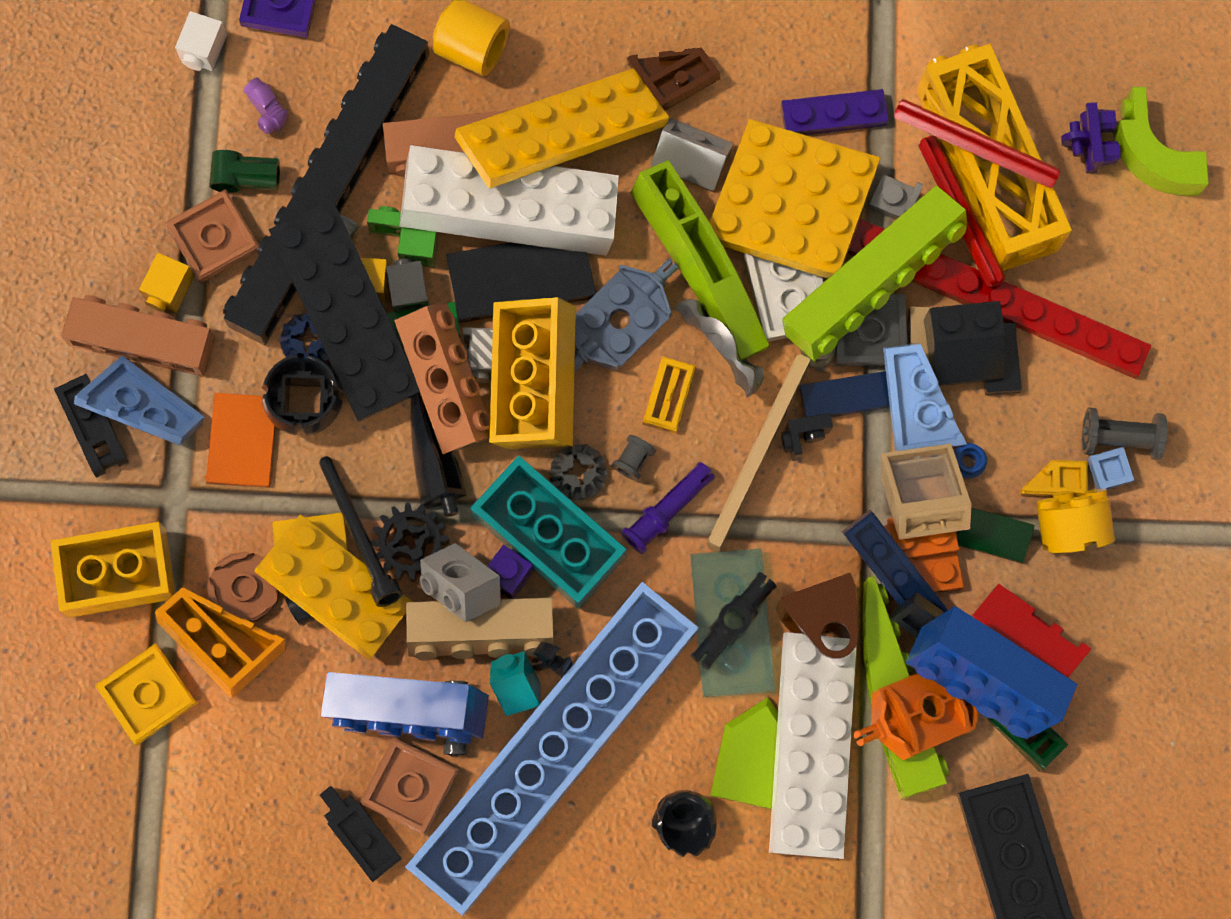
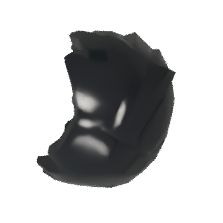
M679 790L666 795L660 800L652 818V827L656 829L661 842L668 850L674 851L681 857L688 853L698 856L704 850L710 848L716 834L717 818L713 805L705 796L691 790Z

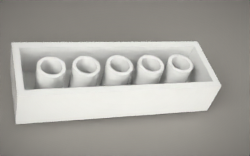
M410 145L406 162L399 227L606 256L614 240L619 175L552 166L489 189L465 153Z

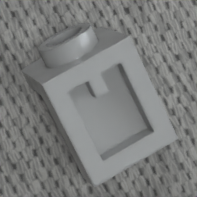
M883 174L868 209L896 220L923 197L919 195L923 184L917 182L915 187H912Z

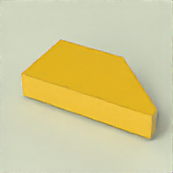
M1051 460L1020 490V496L1053 497L1052 494L1063 491H1074L1075 497L1085 496V492L1088 491L1087 461Z

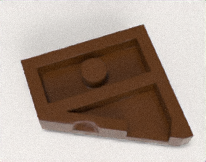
M702 47L685 49L682 52H659V57L638 59V54L627 57L629 67L631 69L634 68L664 111L720 80V72Z

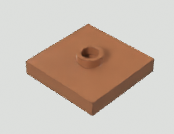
M226 189L165 222L166 227L200 284L255 254L259 247Z
M393 737L360 804L426 837L459 770Z

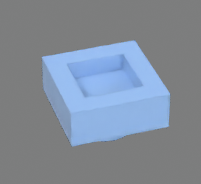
M1124 447L1087 458L1097 489L1108 490L1130 484L1134 481Z

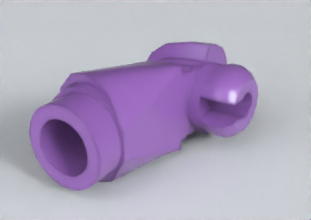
M258 77L251 80L245 86L243 92L262 115L258 120L259 128L266 134H271L274 130L279 132L285 126L288 119V109L284 110L279 105L269 84L262 82Z

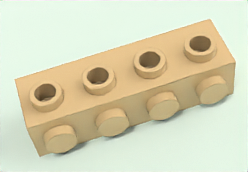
M552 598L500 599V606L468 622H464L453 612H449L439 601L406 602L408 656L416 657L420 660H431L437 656L451 655L457 659H467L473 655L481 654L500 658L503 655L525 651L526 655L537 657L533 652L541 642L553 644Z

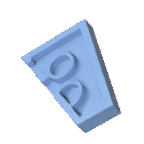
M914 343L884 347L894 450L902 451L950 443L952 446L967 445L953 418L954 415L941 392L938 380L921 344Z

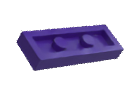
M883 89L783 100L781 102L784 129L803 135L887 126L888 123Z

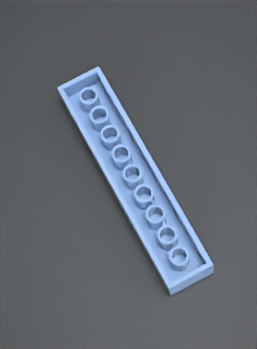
M641 582L405 868L465 917L695 637L699 627Z

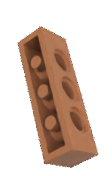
M447 302L425 306L394 320L442 454L460 450L490 438V416L485 410L479 393L478 382L472 374L467 360V351L461 343L455 327V318L449 310Z

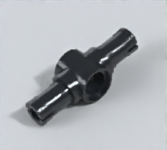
M758 572L740 596L736 595L730 603L722 607L718 618L709 627L711 632L695 652L690 655L698 663L704 654H707L706 658L701 662L703 668L709 670L727 646L732 647L736 640L746 633L750 623L758 615L757 609L777 587L769 579L761 588L760 586L767 577L763 573ZM731 612L739 614L743 618V626L739 629H730L724 622V616Z

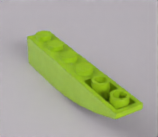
M667 160L641 171L630 194L708 315L724 323L734 335L738 345L740 361L768 349L769 343L732 262L703 211L671 162Z
M875 576L868 577L863 583L862 604L863 660L871 709L873 692L909 677V673L913 671V668L905 663L908 653L906 651L901 652L897 642V638L901 637L899 626L892 620V617L889 618L885 604L889 603L886 589L882 583L877 584ZM881 742L900 799L947 784L945 777L949 776V770L943 755L937 756L934 747L903 761Z

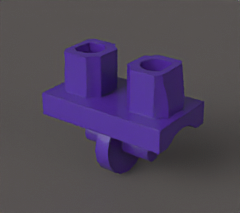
M1097 102L1086 103V111L1080 114V122H1070V132L1061 136L1062 146L1072 147L1074 157L1083 156L1084 148L1086 173H1097L1101 166L1117 163L1120 159L1118 141L1102 142L1101 133L1114 132L1116 129L1115 110L1098 109Z

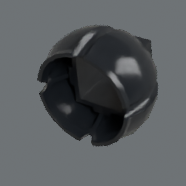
M299 355L283 358L270 369L262 386V389L266 392L261 398L266 415L276 427L291 435H297L300 431H303L307 436L323 431L338 417L343 404L342 400L339 399V396L343 394V388L338 374L327 362L315 356L307 355L304 360ZM290 386L321 387L320 412H289Z

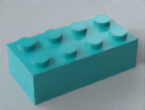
M519 455L470 508L472 516L509 549L531 563L533 570L578 610L626 558L627 549Z

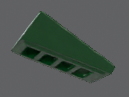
M987 718L1038 772L1045 769L1068 746V743L1051 727L1040 732V735L1028 745L1024 742L1025 738L1011 734L1006 726L993 718ZM1047 740L1051 745L1041 755L1036 753L1035 751Z

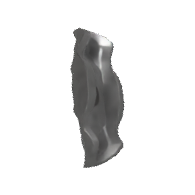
M687 299L679 302L674 309L681 313L687 324L701 330L731 366L735 383L745 391L746 397L748 398L754 394L764 379L763 368L752 365L747 359L740 361L738 345L734 335L724 323L711 318L700 301Z

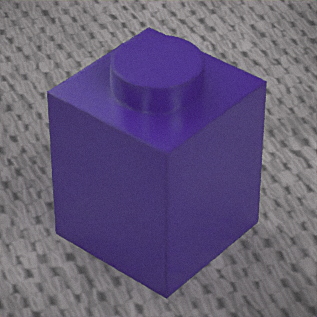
M504 544L487 566L500 576V592L509 599H515L534 572L531 563Z

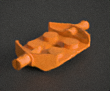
M917 673L872 693V724L855 731L854 739L867 735L856 741L859 746L878 739L904 761L916 754L974 730L979 712L976 707L965 700L951 696L946 691V688L937 682L925 679ZM924 699L934 704L936 708L935 717L929 716L924 711Z

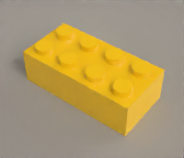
M558 297L494 302L489 443L506 449L573 446L576 306Z

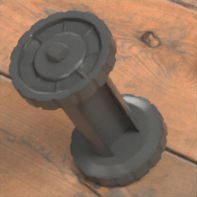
M1087 408L1082 426V451L1084 454L1092 455L1096 445L1149 449L1152 460L1162 459L1167 442V420L1165 414L1156 413L1152 423L1099 419L1096 408Z

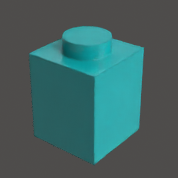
M525 651L513 655H503L497 660L491 661L490 685L506 716L540 705L541 683Z

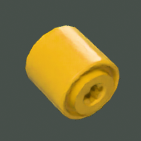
M453 0L444 9L436 24L433 35V51L436 55L485 77L494 69L501 57L508 40L510 21L467 0Z

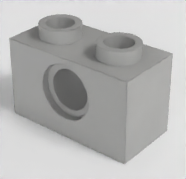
M456 543L420 560V585L423 591L439 601L449 612H453L464 622H468L501 605L500 576Z

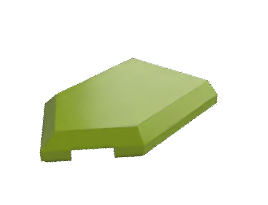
M768 697L725 724L710 796L772 810L778 711Z

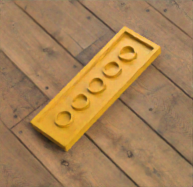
M634 68L456 128L454 138L490 189L665 127L669 116Z

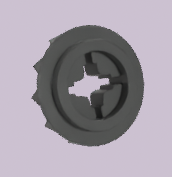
M573 444V446H568L558 451L551 463L550 475L553 485L567 498L583 500L594 496L602 489L607 477V467L599 451L587 444ZM574 458H577L582 467L590 468L589 471L584 472L583 485L580 484V480H577L576 475L566 474L568 471L573 470Z

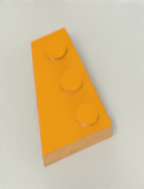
M183 587L155 611L157 623L231 699L285 651V639L254 626V623L246 619H240L225 611L221 606Z

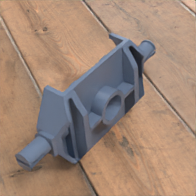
M668 258L652 273L620 265L619 271L576 313L574 373L584 363L586 365L592 363L603 368L619 370L672 316L664 291V282L679 268L671 259ZM616 312H624L630 317L629 324L623 329H616L610 324V318Z

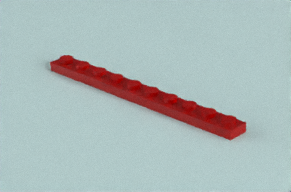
M860 219L848 255L854 257L885 229ZM941 253L932 264H926L916 272L915 277L911 281L961 304L1000 301L1003 322L1015 323V327L1134 379L1139 376L1151 348V344L1003 281L1002 284L989 288L986 286L978 269Z

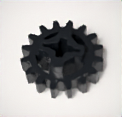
M406 503L405 511L399 512L395 506L391 507L393 516L390 519L385 515L380 516L384 526L383 528H373V533L379 537V540L371 541L374 549L381 550L377 553L380 562L386 561L383 566L386 574L395 569L397 580H401L404 573L409 575L411 582H415L416 573L421 572L420 560L425 558L426 546L434 540L431 555L444 549L441 548V545L450 543L449 536L440 535L447 528L444 522L435 524L438 518V514L435 511L427 516L425 515L426 508L423 504L418 507L417 511H413L410 503ZM407 520H417L426 525L417 527L408 524ZM396 527L397 532L394 540L388 542L387 545L388 535ZM409 535L414 540L417 539L415 541L417 547L411 550L405 545L406 541L404 539ZM403 557L412 560L414 565L401 564L394 559L397 560Z

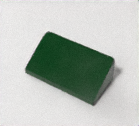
M971 507L970 529L956 532L958 546L1023 563L1035 525Z

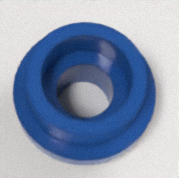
M967 443V445H960L955 449L954 454L963 478L972 479L983 473L987 465V457L981 447L973 443ZM970 456L973 458L974 466L966 467L962 461L963 457Z

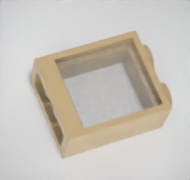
M951 443L881 453V481L899 540L970 529L972 504Z

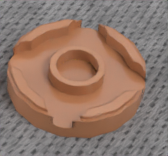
M245 551L230 554L220 560L214 567L207 585L209 601L221 606L225 611L240 619H246L252 623L270 614L278 602L280 592L254 572L264 558Z

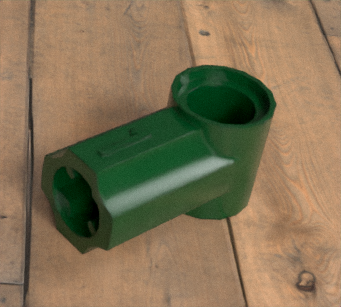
M232 150L213 151L209 182L211 189L218 192L226 189L228 193L238 192L240 188L278 190L280 183L279 159L245 157L241 153Z

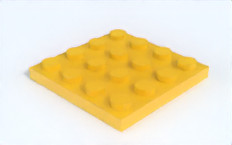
M749 119L709 223L723 247L829 278L844 265L881 157Z

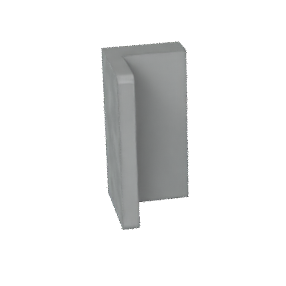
M670 118L662 130L651 166L653 167L669 160L681 179L713 191L717 186L723 166L731 154L734 143Z

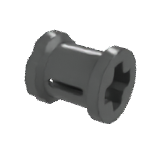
M629 435L626 439L628 442L619 459L613 461L611 466L623 476L633 481H638L641 477L639 472L648 457L654 456L656 449L643 439Z

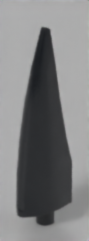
M420 393L411 397L412 452L421 504L425 508L442 505L445 517H451L459 513L456 500L466 496L459 463L453 452L442 454Z

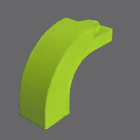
M1132 87L1126 98L1121 101L1120 114L1122 120H1120L1113 132L1114 141H1118L1122 161L1140 181L1151 188L1173 195L1200 196L1209 184L1206 151H1176L1159 142L1149 125L1146 87Z

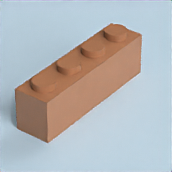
M509 110L383 123L386 162L389 174L405 177L410 145L464 153L454 138L456 128Z
M85 295L84 299L72 297L61 335L68 346L115 357L123 355L128 360L204 377L215 340L210 328H207L206 323L195 319H187L186 323L173 320L174 317L160 311H153L152 315L141 313L139 308L125 303H119L118 307L106 305L105 300L90 295Z

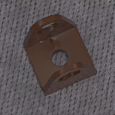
M851 573L781 597L776 610L780 621L790 633L805 634L815 648L823 656L830 659L844 658L855 649L858 641L856 586ZM832 632L838 635L839 638H847L850 641L846 648L840 651H833L824 645L821 634Z

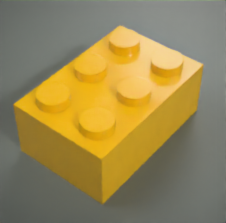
M159 521L50 540L59 611L69 618L167 601L175 594L167 529Z

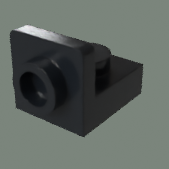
M830 413L788 420L785 427L786 431L781 432L784 452L791 453L792 461L800 460L801 458L800 439L804 438L805 443H812L824 440L826 438L825 434L830 433L833 427Z

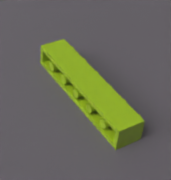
M937 185L934 186L782 318L785 336L814 362L821 355L829 354L845 334L858 329L869 313L874 309L882 308L893 292L900 286H907L915 277L916 272L924 265L932 264L951 242L955 243L961 239L967 229L966 209Z

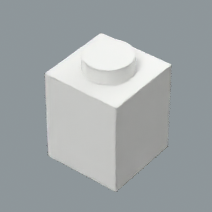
M189 12L175 46L178 56L185 66L198 71L202 68L213 71L227 37L222 21Z

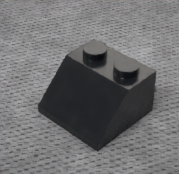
M1000 301L929 308L924 318L929 361L939 386L1004 379L1005 331Z

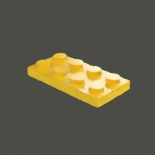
M301 514L254 570L259 576L368 660L373 657L406 614V602H413L403 594L397 602L389 606L377 607L370 593L373 580L366 565Z

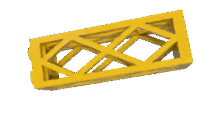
M991 43L981 47L978 44H973L962 49L958 55L947 58L945 55L939 56L928 62L916 91L923 108L986 135L959 115L962 103L991 124L988 137L1041 160ZM977 85L986 108L965 94L963 89ZM937 137L1003 272L1057 253L1072 229L1053 187L1049 188L1014 172L1021 186L1020 188L998 172V164L987 159L983 161L975 154ZM996 183L1025 203L1023 217L995 197ZM999 213L1021 228L1020 235L1012 237L1006 232Z

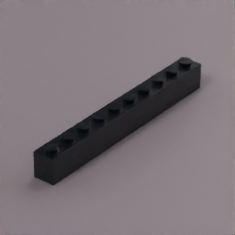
M393 24L389 26L386 33L381 32L373 48L375 53L369 62L365 61L360 67L357 75L359 81L353 91L349 89L344 95L341 102L342 110L337 119L332 118L328 123L324 133L326 138L320 148L316 147L312 151L308 160L309 168L303 178L298 177L291 190L292 198L287 207L282 206L279 209L274 225L277 226L331 200L334 201L339 213H341L384 137L383 123L393 121L430 55L428 41ZM266 235L260 242L257 250L258 258L253 266L249 265L244 270L240 279L241 288L236 296L232 295L229 297L223 309V314H225L223 318L229 328L266 346L297 291L271 235L270 237Z

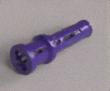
M698 462L654 507H645L642 510L643 515L629 529L623 528L621 530L622 536L629 545L640 554H644L647 551L646 546L659 533L664 534L668 531L670 526L668 522L706 485L715 479L714 474L710 473L711 470L702 462Z

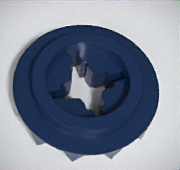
M308 313L294 314L293 318L284 324L281 336L279 337L281 349L285 357L299 355L304 360L307 355L327 361L329 358L319 337L317 341H311L308 352H306L302 341L294 339L303 337L307 327L310 328L314 337H318Z

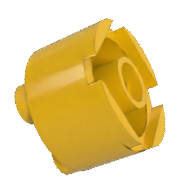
M1107 489L1089 490L1085 492V496L1076 497L1074 496V491H1063L1052 494L1053 498L1037 501V514L1044 551L1048 549L1050 553L1078 552L1086 550L1085 546L1092 545L1094 541H1096L1097 548L1115 542Z

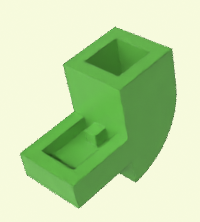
M381 206L378 210L369 209L367 224L370 233L400 237L397 252L399 260L410 258L414 259V262L421 261L423 267H435L438 248L436 232L399 227L401 213L396 208Z

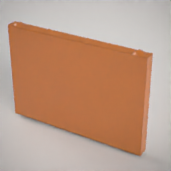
M215 393L207 474L205 475L207 484L270 488L275 425L265 413L261 399L263 396Z

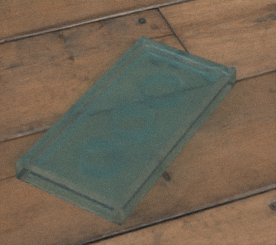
M761 549L690 554L696 626L699 627L697 632L698 647L711 632L709 627L718 618L722 607L730 603L736 595L740 596L758 572L764 574ZM766 599L757 609L758 615L750 623L746 633L741 638H738L732 647L727 646L709 670L701 666V662L706 658L707 654H704L700 659L702 698L775 692ZM731 612L724 616V622L730 629H739L743 626V618L739 614Z

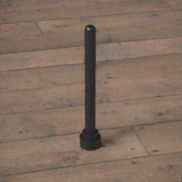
M328 456L322 457L319 461L320 468L373 580L370 591L377 607L389 606L402 597L401 588L396 579L386 575L332 458Z

